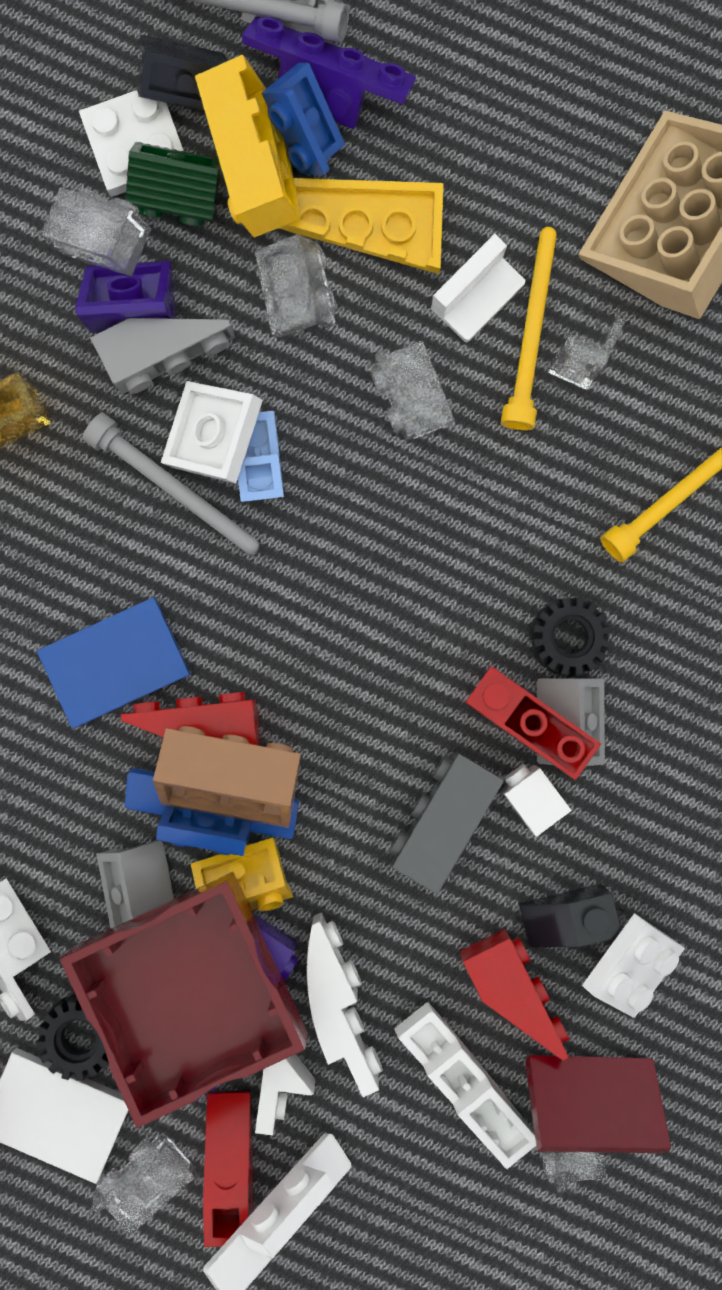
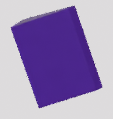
M171 261L86 266L75 305L77 316L91 333H100L128 318L175 319Z

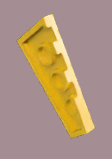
M293 178L301 220L278 229L440 274L443 183Z

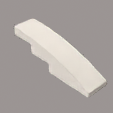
M426 1002L394 1028L398 1039L423 1065L427 1076L453 1104L457 1115L506 1169L536 1146L534 1131L429 1002Z

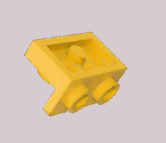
M273 837L247 845L244 856L219 854L191 863L196 889L234 871L251 910H274L284 904L283 900L293 897L291 887L286 882L277 843Z

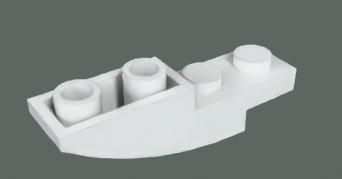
M321 912L313 917L307 956V985L312 1020L328 1065L345 1058L362 1097H365L379 1090L378 1073L382 1072L383 1069L373 1046L366 1049L360 1033L364 1032V1027L355 1007L347 1008L357 1002V986L362 985L361 979L352 960L344 962L338 947L343 945V941L333 921L326 923Z

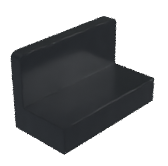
M140 35L139 46L142 52V61L137 87L138 96L204 110L195 75L227 62L225 54L156 37Z

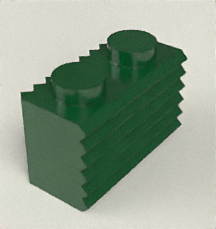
M135 142L128 155L125 205L136 207V212L146 217H161L162 212L178 215L180 222L191 226H202L205 221L212 222L216 213L221 173L219 158Z

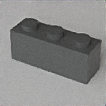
M456 750L451 758L446 755L443 756L432 778L437 780L434 788L429 795L424 792L420 795L410 815L415 817L414 822L407 833L403 830L399 831L388 851L394 855L391 859L393 869L437 895L504 782L500 776Z

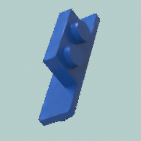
M132 768L127 775L125 808L162 815L157 827L156 840L170 842L179 847L191 846L213 850L222 855L234 854L244 856L250 832L292 839L294 836L299 808V800L297 798H294L290 826L285 828L162 805L153 783L155 772Z

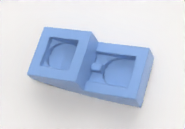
M275 411L259 412L238 477L241 502L284 497Z

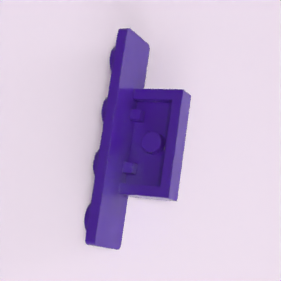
M255 17L242 35V44L281 58L278 79L296 64L309 63L335 122L352 129L355 128L359 121L365 91L399 104H404L415 84L416 77L405 72L399 65L393 63L383 64L365 57L357 49L341 48L330 44L315 33H301L283 26L282 22L272 17Z

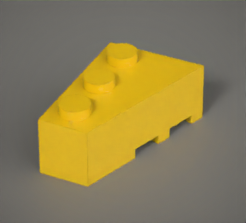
M240 55L195 75L230 196L228 198V207L234 221L237 224L242 223L255 238L301 220L287 145L280 131L272 124L268 116V106L261 94L266 87L244 55Z

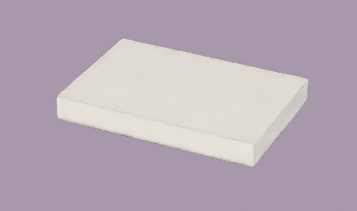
M15 1048L0 1079V1143L97 1184L129 1111L121 1093L86 1077L84 1080L76 1081V1074H72L69 1080L62 1079V1070L58 1069L55 1074L48 1070L52 1065L51 1062L46 1061L42 1063L39 1057Z

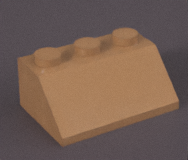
M181 726L178 731L172 729L165 730L153 783L162 805L289 828L301 754L293 752L291 747L280 743H268L266 747L249 744V741L241 736L224 735L220 739L205 736V733L200 729Z

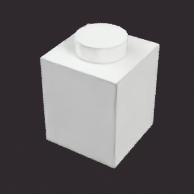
M523 764L504 778L507 784L500 791L536 837L572 811L543 771L534 764L529 768Z

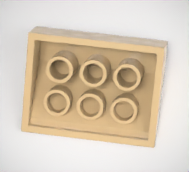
M664 111L578 255L584 262L660 306L697 319L702 317L722 283V125Z

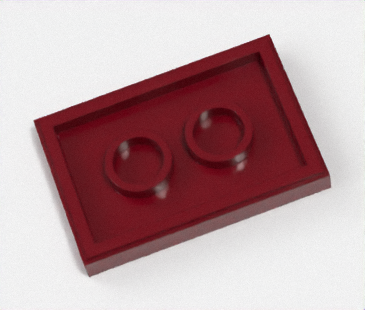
M529 1055L525 1060L537 1152L666 1153L671 1149L653 1058L568 1056V1059L562 1061L557 1056Z

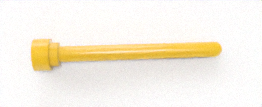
M552 227L543 228L539 235L514 396L510 397L508 404L503 406L500 422L502 426L509 429L527 431L535 428L537 410L533 408L534 401L530 398L557 236L555 229Z
M722 447L629 525L625 523L619 527L614 525L604 533L600 540L608 553L620 563H623L637 551L636 546L640 543L639 538L722 469Z

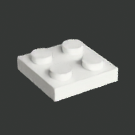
M137 90L79 110L110 197L126 192L128 155L135 142L183 151L167 103L139 97Z
M186 381L161 463L171 468L236 484L263 400L249 393Z
M634 913L582 986L594 997L635 1018L640 1011L644 1010L651 1003L653 992L663 978L671 974L677 967L679 956L685 948Z

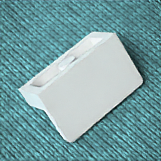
M496 234L433 295L431 309L464 342H469L525 285V279L503 258L507 245Z

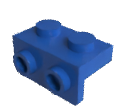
M298 63L261 94L268 106V116L272 124L280 131L288 147V157L293 166L301 174L323 176L330 170L326 161L340 150L345 143L310 64Z

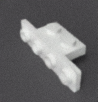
M4 879L0 882V989L2 991L0 994V1004L10 1018L17 1016L20 1021H24L33 1017L35 1013L13 977L51 951L8 880Z
M324 1133L204 1266L203 1271L216 1290H246L349 1171L351 1162L332 1134Z

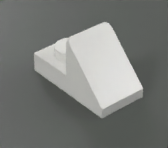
M296 1054L263 1069L255 1133L273 1135L275 1120H284L288 1093L314 1094L315 1079Z

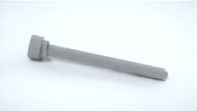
M189 0L315 27V32L322 34L324 40L338 43L343 42L348 27L349 7L347 4L335 1H328L326 5L319 4L318 8L282 0Z
M101 412L89 423L83 433L82 440L95 450L103 449L105 452L111 450L244 552L254 554L258 551L259 542L257 539L121 437L122 432L117 429V422Z

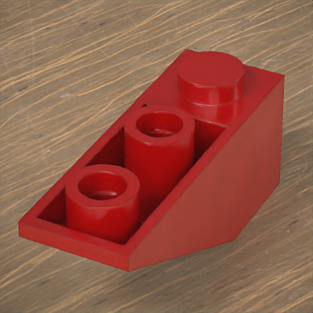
M492 666L465 702L469 707L574 780L579 777L601 745L596 739Z
M245 692L219 694L220 703L204 705L202 703V696L176 699L177 708L160 709L159 701L133 704L134 712L121 714V721L163 738L166 729L178 731L179 727L188 726L202 730L205 736L222 739L224 735H237L246 738L249 744L261 746L256 699L245 700Z
M503 929L459 951L483 1003L562 1061L569 1058L562 1043L570 1039L558 1015L549 1018L543 1006L544 1003L550 1001L549 996L538 976L530 979L524 964L531 960L519 937L511 941L506 929Z
M251 1090L211 1091L207 1093L203 1188L204 1247H222L254 1212Z

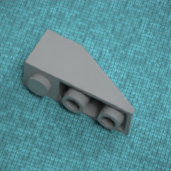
M128 318L90 337L114 386L122 394L128 391L130 394H136L149 388L153 383L152 379L166 372L169 375H173L185 370L191 365L190 360L204 353L211 356L223 351L229 346V341L234 339L235 335L229 321L222 319Z

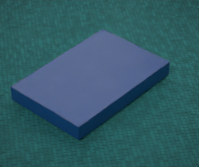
M155 597L37 650V654L72 729L191 675Z

